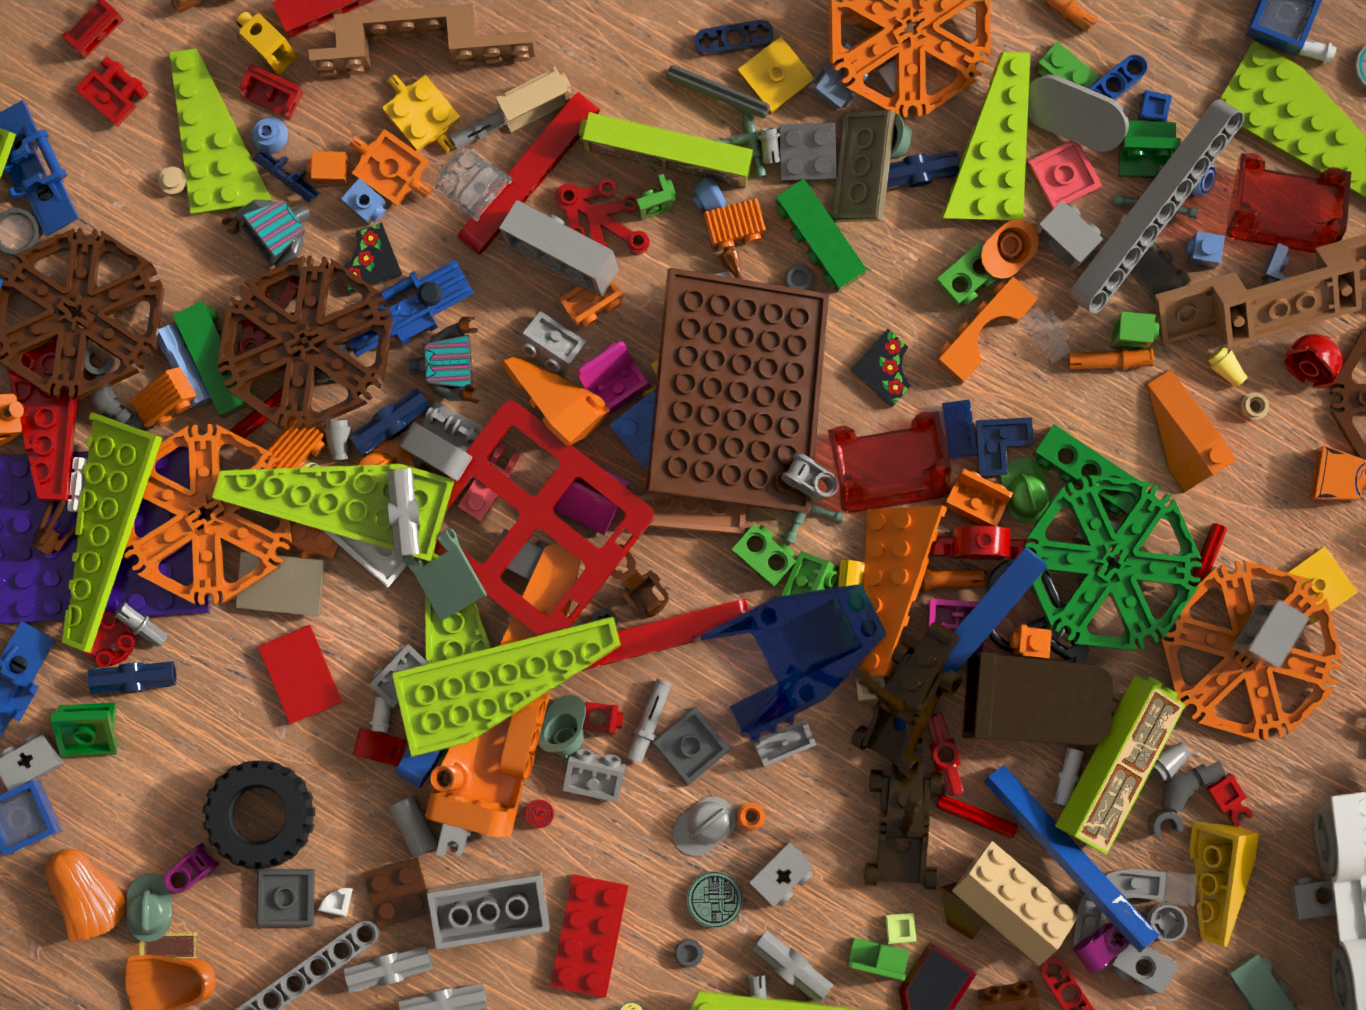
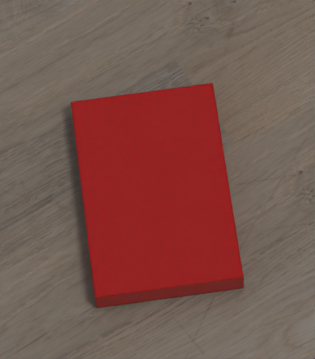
M311 625L258 646L290 724L343 703Z

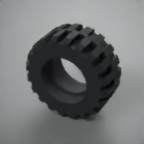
M247 761L227 769L224 775H220L214 781L216 784L212 789H209L206 795L208 797L207 804L203 805L202 813H205L203 826L204 830L208 831V841L211 846L214 845L217 848V853L222 858H227L231 864L243 866L246 869H266L284 864V862L294 858L301 848L305 847L309 841V834L313 832V816L316 815L315 808L312 805L313 796L311 791L307 790L305 781L298 777L295 771L272 761ZM253 788H266L276 793L281 798L286 811L285 822L280 832L275 837L263 842L252 841L241 835L233 819V810L237 800L243 793Z

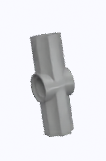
M412 469L387 471L390 496L388 514L390 526L393 527L395 556L420 554L417 526L419 524V509L417 498L415 499Z
M767 930L751 948L773 966V970L791 985L795 984L817 1003L825 997L833 985L811 967V963L792 947L789 949L781 940Z
M421 946L399 954L394 952L373 958V961L345 968L344 973L351 993L376 985L385 986L405 980L404 977L433 970V965L428 947Z
M483 983L453 989V987L429 992L425 996H417L399 1001V1010H479L488 1007Z

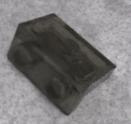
M1158 245L1146 252L1130 272L1155 304L1156 294L1190 285L1189 283L1191 282L1187 273L1183 269L1178 270L1171 262L1173 257L1164 247L1160 248Z

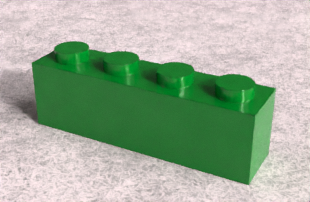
M802 179L776 197L775 203L777 206L774 208L783 221L786 219L793 227L790 229L791 234L799 244L801 242L805 244L809 250L806 252L807 257L814 266L819 265L823 270L824 274L821 276L830 289L834 287L837 292H840L866 274V267L805 179Z
M201 301L173 314L172 316L218 414L224 419L249 407L227 390L229 388L224 385V381L229 380L232 377V373L223 376L219 373L217 362L222 331H219L215 323L220 320L214 307H208L204 301ZM250 386V393L255 395L252 387Z

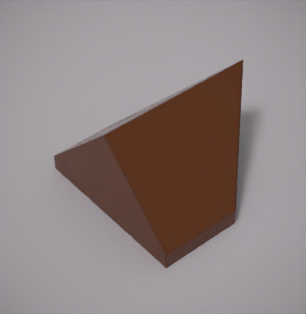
M958 882L941 886L947 925L972 940L986 920L952 892Z

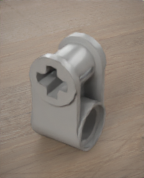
M798 452L793 455L794 461L788 471L784 472L781 476L785 483L816 501H821L834 495L838 489V480L835 475L816 464L810 457ZM818 480H822L826 484V493L819 490Z

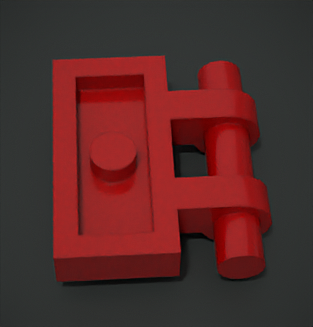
M106 56L100 63L106 69L104 74L101 76L93 69L75 90L119 127L136 108L129 98L135 94L141 100H144L149 92L142 86L143 83L138 78H132L124 71L123 65L118 61L114 62ZM116 78L125 85L121 91L110 84Z

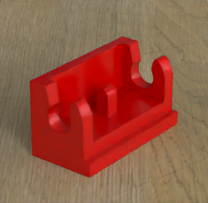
M97 0L98 3L68 33L65 31L62 34V37L85 59L124 21L121 15L105 0Z
M252 63L249 64L239 87L242 90L240 93L241 97L289 120L303 95L300 86Z

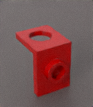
M586 702L583 730L615 734L616 728H622L624 712H619V705ZM595 709H601L606 714V721L600 726H595L590 722V713Z
M359 728L352 755L398 767L401 762L406 739ZM396 746H397V753H396L395 757H393V755H394V750H395V748H396Z

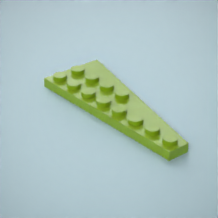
M92 412L89 417L92 420L91 435L86 440V446L89 447L87 465H83L82 473L85 475V484L79 498L75 535H78L77 550L72 555V561L75 562L73 580H69L68 588L71 590V600L69 608L65 613L62 643L84 652H91L163 438Z

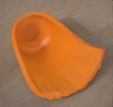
M73 848L62 849L55 852L48 859L45 868L47 883L64 918L69 941L78 942L92 939L110 931V929L120 923V920L126 914L127 900L112 880L99 871L82 852Z
M150 954L128 957L125 963V989L132 1010H178L190 1007L209 998L216 987L214 969L208 962L202 959L173 958Z

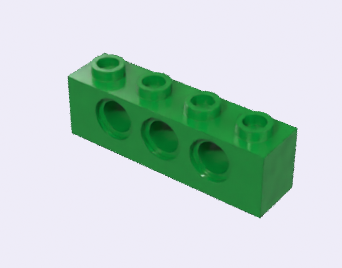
M1055 424L1049 428L1032 454L1037 458L1035 462L1046 470L1053 468L1060 473L1059 478L1065 483H1075L1080 487L1081 484L1078 478L1083 477L1081 474L1083 466L1092 467L1095 476L1138 480ZM1065 450L1070 453L1072 458L1070 464H1063L1059 461V451ZM1104 489L1098 493L1100 500L1107 504L1105 508L1117 517H1120L1121 514L1126 517L1135 503L1134 496L1129 492L1118 491L1117 495L1112 496Z

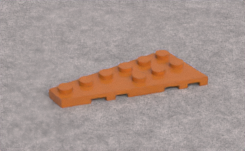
M945 506L867 509L863 583L864 599L859 668L868 672L871 677H890L894 665L892 655L900 644L899 639L903 627H907L910 618L907 615L912 601L915 602L929 563L928 554L932 542H936L939 533L937 528L941 516L944 517L947 510Z

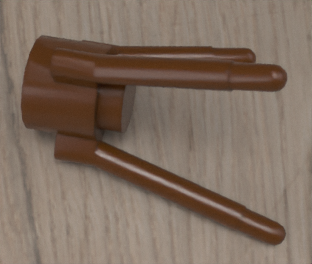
M65 500L60 501L47 524L54 502H48L40 524L33 535L34 539L31 545L45 554L51 555L54 549L60 552L63 545L75 534L76 525L58 540L57 538L60 534L52 529L66 503Z

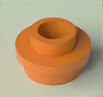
M746 803L738 810L737 821L743 829L755 831L764 824L765 812L756 803ZM753 811L756 813L757 817L754 822L746 820L747 812Z

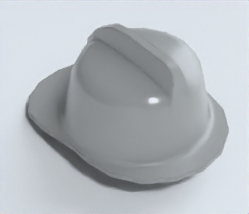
M707 797L685 812L676 821L673 829V840L677 848L684 854L700 856L709 852L726 839L734 830L736 823L735 812L731 804L719 797Z

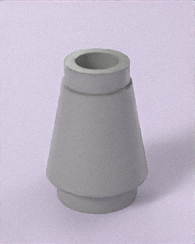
M348 420L325 422L326 428H323L331 460L348 459L351 426H348Z
M1179 742L1177 745L1160 753L1151 773L1161 782L1171 779L1191 755V752L1186 745Z

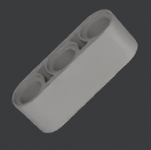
M415 422L411 424L399 444L401 448L456 481H459L473 458Z

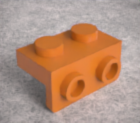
M612 280L603 297L579 285L560 297L559 301L578 328L583 325L586 328L599 319L597 317L598 314L605 310L609 313L617 309L622 304L620 300L624 299V294Z
M962 469L944 506L982 526L997 527L1013 493L1001 484L992 483L982 478L977 472Z

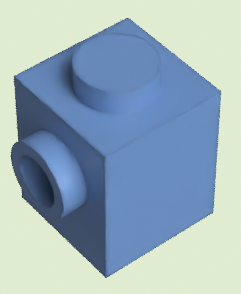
M360 178L341 198L344 205L367 225H370L372 221L378 222L386 212V209H384L387 206L385 200Z
M1197 231L1192 238L1187 240L1185 254L1189 255L1187 264L1215 269L1221 263L1225 236Z

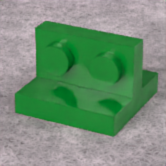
M1129 121L1128 133L1119 144L1118 177L1155 178L1158 175V165H1165L1181 145V138H1176V122Z
M115 703L58 705V712L51 714L50 722L60 757L117 755L118 744L114 732L117 711Z

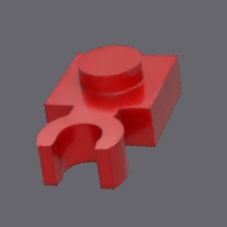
M1226 774L1206 788L1220 812L1225 813L1229 810L1228 818L1233 825L1237 827L1241 825L1237 819V815L1240 812H1243L1249 819L1253 817L1251 810L1240 803L1247 797L1233 774Z

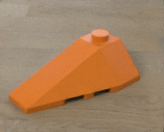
M518 355L504 360L501 364L516 386L523 391H527L531 399L528 401L533 408H539L545 417L542 421L546 427L566 446L593 435L611 412L605 406V402L601 397Z
M1171 369L1147 384L1154 416L1157 419L1161 443L1164 446L1168 470L1183 493L1236 461L1221 435Z

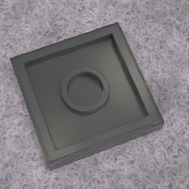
M696 707L692 708L652 742L687 785H690L731 750Z
M257 869V926H315V869Z

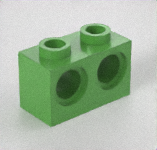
M980 243L976 244L955 262L935 282L956 308L962 303L965 306L969 305L978 296L976 291L984 285L988 288L998 279L991 276L988 272L980 275L974 271L973 264L982 262L981 252L983 246ZM955 280L963 281L966 284V291L962 293L956 292L952 287V282Z
M1122 311L1113 320L1111 348L1146 350L1153 344L1154 339H1158L1159 323H1155V314Z
M753 524L732 548L731 552L774 588L795 564L796 560L793 558L795 553L784 543L780 546L772 540L774 535L765 526L761 525L758 528ZM756 537L762 541L763 548L759 552H752L748 549L747 541L750 538ZM770 557H781L784 561V567L779 571L772 570L768 565Z

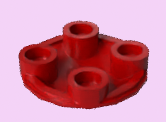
M104 611L91 652H84L90 660L97 663L100 667L116 665L126 660L132 653L135 645L133 629L118 618H115V612Z

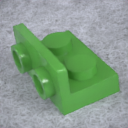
M1058 41L1035 66L1039 77L1049 74L1056 75L1088 89L1099 78L1095 72Z
M663 173L658 175L660 192H657L656 189L642 193L641 198L637 199V209L641 221L673 210L672 202L676 201L675 189L671 179L666 180Z
M800 551L779 603L817 619L826 607V598L831 587L837 581L839 568L827 560Z

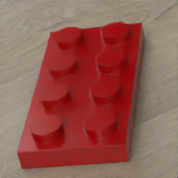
M573 874L550 987L606 998L628 885Z

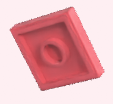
M1071 140L1027 162L1051 211L1062 200L1068 204L1102 187L1082 146Z

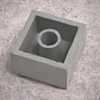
M1062 200L1038 225L1036 231L1039 241L1070 271L1074 272L1097 248L1103 238L1100 236L1101 231L1091 222L1086 223L1080 217V211L1073 204H1066Z

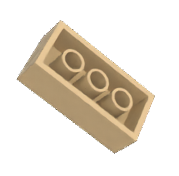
M993 841L974 858L952 890L953 893L1039 966L1058 950L1079 917L1074 910Z

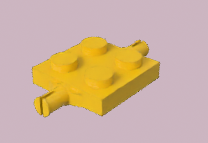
M396 74L393 75V79L390 78L387 82L397 94L393 100L382 107V111L416 152L436 141L446 154L450 152V149L452 151L455 145L445 134L451 126L460 120L459 114L426 75L408 86H405Z

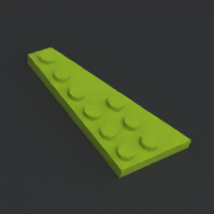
M198 49L170 52L190 214L193 216L241 209L252 200H272Z

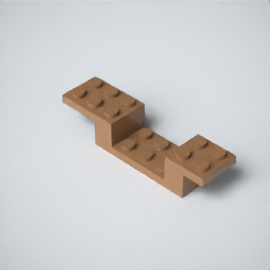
M473 3L334 14L336 47L308 50L309 61L315 73L320 74L321 77H333L337 75V72L360 75L364 73V70H371L369 37H373L374 40H387L389 36L400 35L402 38H414L418 33L440 36L444 34V31H447L453 63H458L459 66H470L475 64L474 61L497 64L502 62V59L513 58V61L522 62L529 60V57H535L532 32L479 36L477 15Z
M1366 234L1315 248L1317 270L1247 290L1236 272L1156 294L1159 334L1163 345L1217 330L1227 347L1231 348L1362 310L1361 287L1366 286Z

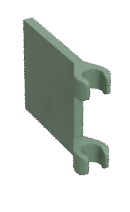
M452 528L438 534V540L448 552L425 566L421 558L410 555L403 556V561L414 572L441 621L487 595L462 551L457 535Z

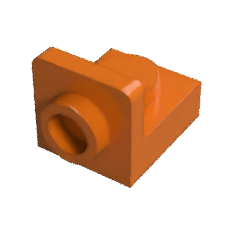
M1020 625L1015 628V631H1012L1010 647L1014 648L1013 656L1049 659L1051 630L1028 628L1027 625Z

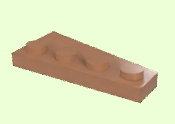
M660 493L638 496L654 511V519L647 528L744 536L746 505Z

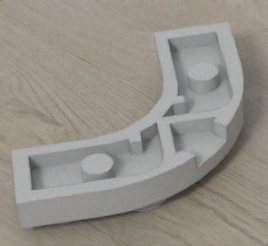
M1120 869L1105 874L1125 898L1164 901L1166 872ZM1085 893L1082 895L1076 909L1079 917L1074 923L1072 948L1099 929L1106 919L1102 911Z

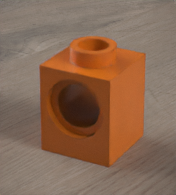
M312 151V159H307V176H311L314 184L347 185L348 156L346 152Z

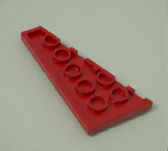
M57 339L25 353L21 358L22 364L43 378L51 377ZM6 368L11 392L16 395L17 402L21 403L24 408L20 421L37 498L44 502H60L61 500L68 502L78 397L75 400H71L69 389H65L61 392L60 399L54 396V392H52L51 398Z

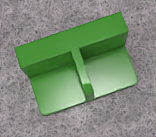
M853 938L847 966L905 981L906 975L904 973L909 951Z

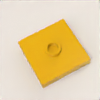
M779 37L737 71L761 101L769 104V112L771 114L808 87L814 79L813 75L782 37Z
M1325 546L1287 572L1308 578L1302 582L1300 588L1302 589L1305 583L1312 582V587L1308 589L1309 596L1315 597L1319 592H1322L1324 594L1323 598L1316 602V605L1318 606L1327 598L1330 612L1358 592ZM1281 583V585L1283 586V588H1284V589L1286 590V592L1288 593L1287 587H1286L1284 584ZM1309 616L1308 622L1310 625L1318 621L1315 616Z

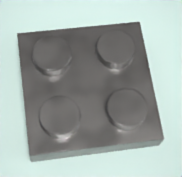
M835 123L779 124L781 180L836 179Z

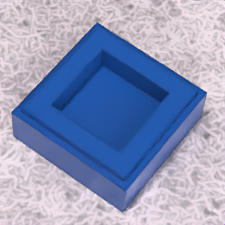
M1145 90L1138 119L1167 122L1172 95Z

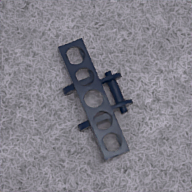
M262 152L255 154L252 160L268 171L271 176L276 177L307 202L316 199L319 191L303 180L307 174L305 170L289 174L282 169L287 163L288 157L283 156L276 160L270 154Z

